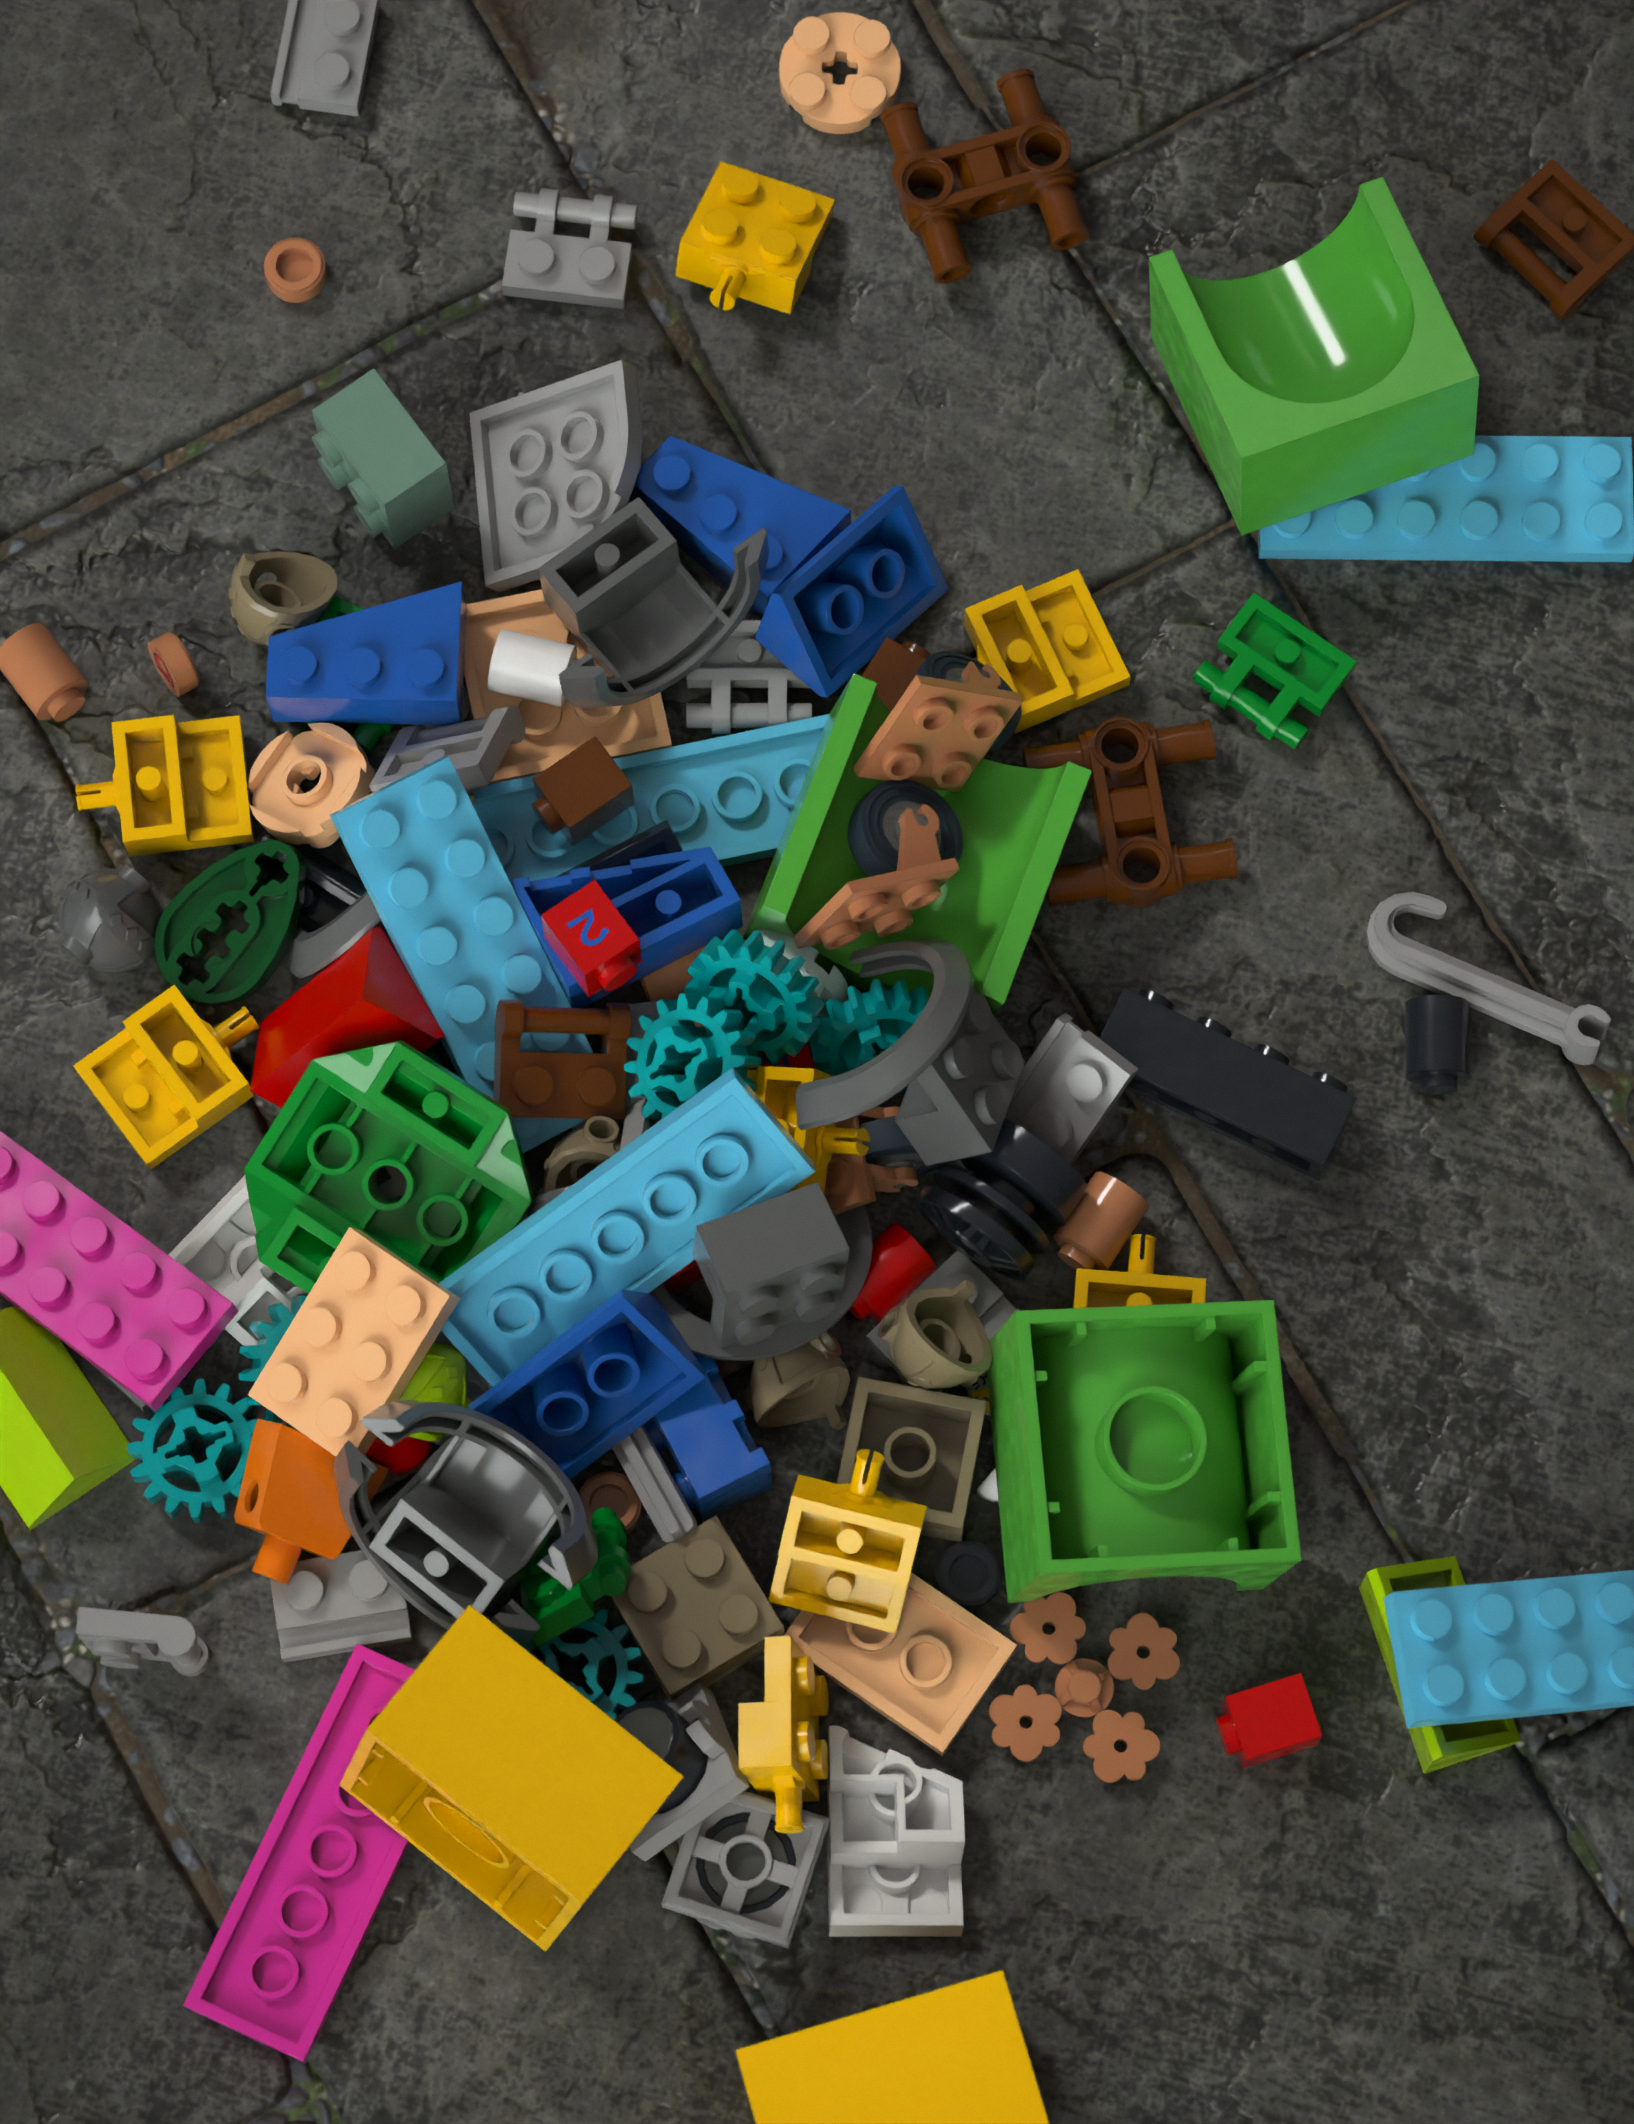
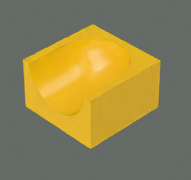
M469 1604L366 1729L339 1786L546 1952L683 1779V1776Z
M1003 1970L736 2050L755 2124H1049Z

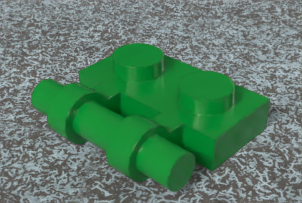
M1253 592L1217 642L1216 649L1234 661L1224 673L1205 660L1195 672L1192 681L1211 693L1209 700L1223 710L1230 706L1257 724L1255 731L1269 741L1278 738L1296 750L1307 736L1309 729L1291 718L1292 712L1300 704L1320 718L1355 670L1357 661ZM1252 673L1280 691L1272 704L1244 686V683Z
M602 1507L592 1514L591 1524L598 1542L597 1562L592 1571L569 1590L538 1565L549 1554L548 1549L560 1539L561 1536L556 1539L549 1538L519 1581L522 1609L541 1626L531 1637L537 1647L595 1615L593 1601L604 1595L618 1596L626 1589V1582L631 1575L630 1558L627 1551L624 1550L627 1544L626 1529L614 1510Z

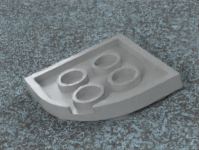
M619 360L469 413L486 587L502 592L540 579L539 567L627 505L637 475L641 469L642 421L636 366L624 360Z

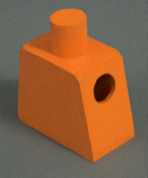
M257 1419L254 1427L234 1517L235 1523L265 1535L251 1571L288 1585L302 1550L334 1560L340 1555L352 1534L341 1512L333 1473V1463L336 1456L300 1431L263 1419ZM376 1463L373 1464L377 1467V1470L367 1484L369 1502L372 1501L388 1472V1468Z

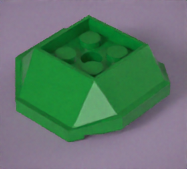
M402 1040L313 1059L244 1168L249 1203L256 1229L255 1239L259 1261L307 1293H310L349 1227L361 1230L425 1275L440 1283L519 1225L535 1200L512 1111ZM382 1166L396 1167L404 1174L407 1189L402 1199H390L380 1192L377 1185V1175Z

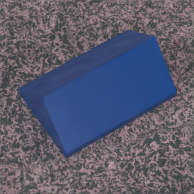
M895 485L771 593L755 639L821 697L828 698L875 656L886 637L893 640L949 590L904 486Z
M621 1289L469 1405V1409L485 1414L527 1438L550 1457L570 1480L706 1378L704 1369L654 1294Z

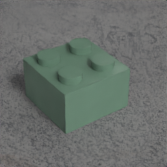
M374 368L312 410L318 432L312 436V440L322 455L318 459V463L328 480L338 491L345 486L350 490L358 503L353 506V509L371 536L375 538L382 533L392 547L396 549L455 508L446 462Z

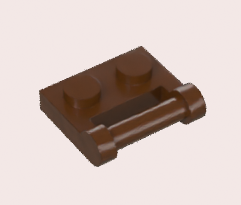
M1553 159L1490 215L1473 236V239L1486 251L1494 249L1550 301L1548 309L1561 321L1572 315L1585 298L1634 253V233ZM1519 220L1578 273L1570 282L1566 283L1510 231Z
M501 999L496 1010L493 1100L512 1111L513 1117L589 1119L595 1116H605L611 1119H625L626 1071H624V1064L627 1063V1040L631 1031L629 1004L607 1002L604 1009L523 1007L521 1000ZM523 1033L602 1034L601 1053L520 1051V1038Z

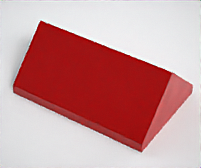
M381 926L367 932L351 948L335 959L260 1022L250 1088L252 1093L282 1108L309 1064L315 1058L400 1040L424 1054L445 1037Z

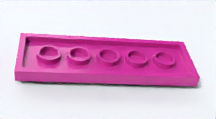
M0 1131V1295L154 1411H157L238 1313V1309L222 1294Z
M356 1644L183 2004L185 2008L305 2064L410 1844L408 1840L339 1786L366 1729L415 1671L360 1644Z

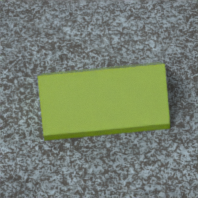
M14 1305L0 1310V1486L28 1528L32 1530L135 1461L136 1458L131 1457L127 1452L129 1441L61 1340Z
M1456 1556L1378 1567L1366 1573L1359 1587L1404 1719V1709L1383 1598L1396 1591L1466 1585ZM1513 1718L1408 1728L1424 1774L1521 1742Z

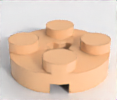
M834 12L818 17H806L797 23L793 35L785 43L781 53L779 79L783 98L788 106L791 104L793 109L802 115L803 122L813 129L822 132L848 134L863 130L870 126L871 120L879 116L885 108L888 109L895 103L900 88V57L897 48L890 39L889 30L880 21L869 20L861 15ZM834 62H846L848 67L855 68L857 74L847 75L845 84L838 85L833 83L832 74L823 72L826 67L833 66Z
M323 722L308 724L312 731L302 732L295 737L289 731L277 736L259 754L250 770L248 778V789L253 793V806L250 805L252 813L266 831L282 842L295 845L309 843L317 849L332 845L340 836L330 814L369 795L371 792L369 785L376 774L369 764L365 751L346 730L334 724ZM321 773L318 784L309 792L304 793L299 787L301 782L305 778L314 780Z

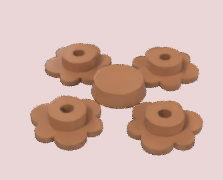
M1057 1592L1051 1594L1046 1600L1041 1597L1034 1602H1024V1612L1016 1615L1010 1623L1009 1630L1012 1639L1016 1643L1025 1646V1656L1033 1663H1040L1047 1657L1054 1664L1066 1665L1060 1670L1056 1678V1697L1050 1694L1037 1696L1032 1686L1021 1685L1016 1688L1013 1696L1007 1694L1000 1695L991 1702L989 1715L993 1723L997 1725L992 1731L993 1742L1001 1748L1010 1746L1011 1753L1017 1760L1031 1762L1039 1757L1043 1746L1052 1747L1058 1743L1060 1731L1055 1724L1061 1717L1063 1707L1067 1712L1078 1717L1095 1716L1092 1723L1094 1734L1085 1739L1083 1751L1086 1756L1095 1759L1093 1771L1099 1780L1105 1783H1114L1120 1780L1123 1775L1132 1781L1141 1779L1146 1772L1145 1763L1157 1757L1160 1750V1741L1155 1733L1144 1729L1145 1721L1139 1713L1129 1712L1122 1718L1116 1711L1105 1710L1110 1704L1114 1693L1112 1676L1121 1681L1132 1679L1135 1687L1141 1690L1150 1689L1156 1679L1168 1680L1173 1678L1180 1667V1659L1177 1653L1172 1650L1177 1643L1176 1633L1168 1627L1159 1629L1158 1622L1150 1614L1138 1613L1132 1616L1127 1623L1126 1629L1117 1628L1109 1636V1644L1114 1651L1108 1658V1669H1106L1101 1663L1092 1659L1073 1660L1077 1652L1075 1640H1079L1085 1635L1086 1624L1082 1618L1075 1616L1076 1604L1070 1595ZM1051 1625L1055 1632L1047 1635L1043 1632V1627ZM1139 1649H1146L1149 1656L1147 1658H1140L1137 1655V1651ZM1023 1718L1029 1719L1032 1722L1031 1727H1021L1020 1720ZM1115 1743H1124L1126 1750L1124 1752L1116 1751L1114 1748Z

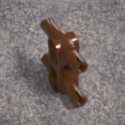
M1030 69L1015 70L1002 76L997 81L998 91L1002 95L1012 127L938 149H930L919 117L917 104L913 102L900 103L891 106L881 114V122L885 126L896 160L892 165L891 176L898 194L899 213L904 222L908 224L910 231L914 232L915 236L922 237L933 269L934 280L938 284H947L961 280L972 271L970 261L967 260L956 225L1036 203L1040 206L1051 238L1050 243L1054 250H1066L1084 243L1089 237L1087 227L1084 226L1073 193L1077 187L1078 177L1071 159L1070 138L1065 130L1060 127L1059 122L1054 120V117L1046 115L1035 83L1034 72ZM1037 153H1046L1053 156L1057 161L1049 166H1039L1031 162L1029 157ZM929 186L938 190L940 194L933 199L923 200L914 196L912 192L919 187Z
M1114 717L1104 721L1096 729L1084 730L1083 734L1077 735V741L1035 748H1022L1024 768H1055L1070 761L1092 770L1087 784H1090L1102 853H1099V860L1056 866L1046 892L1049 907L1105 897L1106 903H1112L1113 905L1124 904L1131 908L1144 909L1155 905L1161 898L1176 896L1177 892H1182L1183 885L1237 878L1238 866L1232 838L1179 848L1176 847L1175 842H1170L1157 774L1160 773L1161 766L1204 759L1215 760V741L1209 719L1203 720V722L1155 729L1153 723L1147 724L1146 721L1136 722L1127 717ZM1123 744L1134 752L1135 757L1123 764L1109 761L1102 751L1107 746ZM1144 862L1156 871L1157 877L1147 883H1137L1126 876L1124 869L1129 864Z

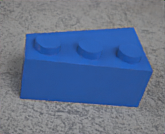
M669 436L641 465L630 495V502L640 497L676 539L678 547L728 589L735 571L733 548L761 528H764L767 531L769 557L759 590L751 606V609L761 618L764 615L771 593L851 524V509L673 436Z
M462 581L270 636L268 642L266 700L273 721L449 725L462 722L467 604Z
M711 847L630 860V865L590 871V867L569 870L570 875L530 881L529 877L509 880L571 1008H584L706 946L715 936L720 939L726 936L730 930H738L743 927L741 899ZM593 880H596L639 938L642 962L637 965V971L634 976L625 984L612 991H606L602 988L588 998L544 938L541 914Z
M694 1354L704 1369L706 1378L643 1425L658 1452L666 1449L677 1471L671 1474L688 1507L690 1509L695 1507L702 1522H705L772 1489L770 1461L762 1447L757 1449L743 1422L746 1420L736 1399L732 1400L714 1359Z

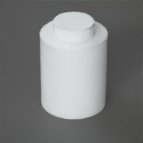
M502 629L496 640L491 658L488 690L563 707L567 699L562 692L558 674L579 660L577 659V646Z

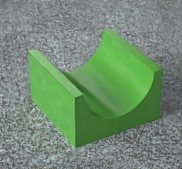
M854 673L830 712L743 934L744 940L749 938L753 930L760 929L771 930L794 937L847 882L868 877L861 870L852 855L848 842V824L858 802L871 789L887 782L857 777L853 766L891 712L877 694V682ZM982 758L958 793L932 789L946 800L959 820L963 834L962 854L957 863L960 869L940 888L942 895L937 900L921 907L912 915L914 922L905 930L887 937H879L877 931L864 933L853 942L831 950L825 949L823 943L813 945L811 947L819 951L814 962L822 967L828 975L835 965L848 984L865 991H870V985L875 979L880 980L883 990H891L893 985L901 979L906 981L909 994L923 986L927 989L930 998L934 984V974L920 969H903L862 979L859 972L863 963L852 965L849 960L853 951L920 937L943 939L953 943L966 956L972 968L973 986L979 994L985 997L992 1014L995 1015L1007 998L1092 770L1070 761L1055 768L1034 769L1002 764ZM900 817L887 819L885 834L888 841L894 833L901 832L899 825Z
M1274 1300L1015 1311L989 1342L992 1362L987 1370V1382L1008 1603L1034 1602L1048 1594L1079 1586L1151 1577H1214L1236 1582L1237 1591L1263 1590L1301 1561Z

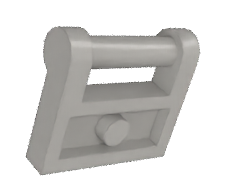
M508 706L494 709L489 717L429 729H425L424 725L402 727L369 787L373 793L441 757H449L466 792H476L490 784L510 744L520 743L524 739L525 723L523 716L517 707Z
M79 1607L76 1634L92 1654L101 1656L100 1664L115 1668L137 1669L140 1666V1659L171 1662L175 1670L180 1674L188 1677L201 1674L209 1665L210 1651L206 1643L197 1637L194 1626L186 1618Z

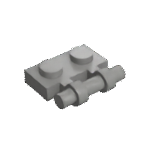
M541 188L539 194L516 191L513 215L536 218L537 220L535 232L510 229L502 281L503 295L625 309L633 255L632 243L610 241L612 227L635 230L638 205L614 203V196L596 194L594 200L561 197L560 191ZM557 222L591 225L590 237L556 235Z
M742 620L728 639L709 658L687 675V688H712L711 703H687V728H712V734H731V728H764L812 718V703H787V688L810 687L755 639L761 620ZM731 688H768V703H731Z

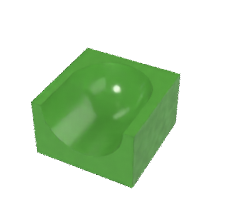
M1383 177L1359 185V192L1352 209L1341 224L1323 241L1301 256L1269 271L1239 279L1207 280L1184 272L1173 250L1149 257L1151 339L1241 536L1474 455L1479 374Z

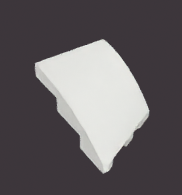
M245 1175L171 1251L169 1256L235 1305L238 1313L225 1327V1330L243 1346L257 1345L259 1340L249 1328L252 1322L263 1321L269 1324L273 1323L268 1311L269 1306L282 1303L291 1312L292 1297L308 1296L309 1293L259 1261L255 1239L256 1229L249 1203Z
M829 1726V1775L827 1778V1818H830L827 1829L829 1937H962L964 1922L961 1862L965 1846L963 1781L934 1768H921L911 1758L892 1749H889L887 1753L851 1738L848 1730L843 1727Z

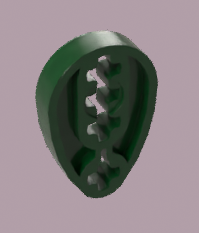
M267 840L237 850L210 865L181 890L163 911L156 927L154 951L158 967L170 986L175 984L181 994L189 999L220 1006L241 1002L254 995L266 984L284 957L296 931L304 903L307 866L303 855L298 849L282 841ZM285 855L287 859L283 864V868L289 874L287 879L283 883L272 879L265 886L264 880L269 872L262 865L268 856L279 860ZM246 905L248 909L243 917L250 924L248 929L244 933L233 929L228 934L225 943L231 950L225 958L218 955L210 957L204 966L210 973L206 982L194 979L188 984L186 979L191 971L184 965L187 958L190 956L198 959L203 958L210 948L209 944L204 940L206 934L209 931L221 934L229 925V920L223 915L225 910L229 906L240 910Z

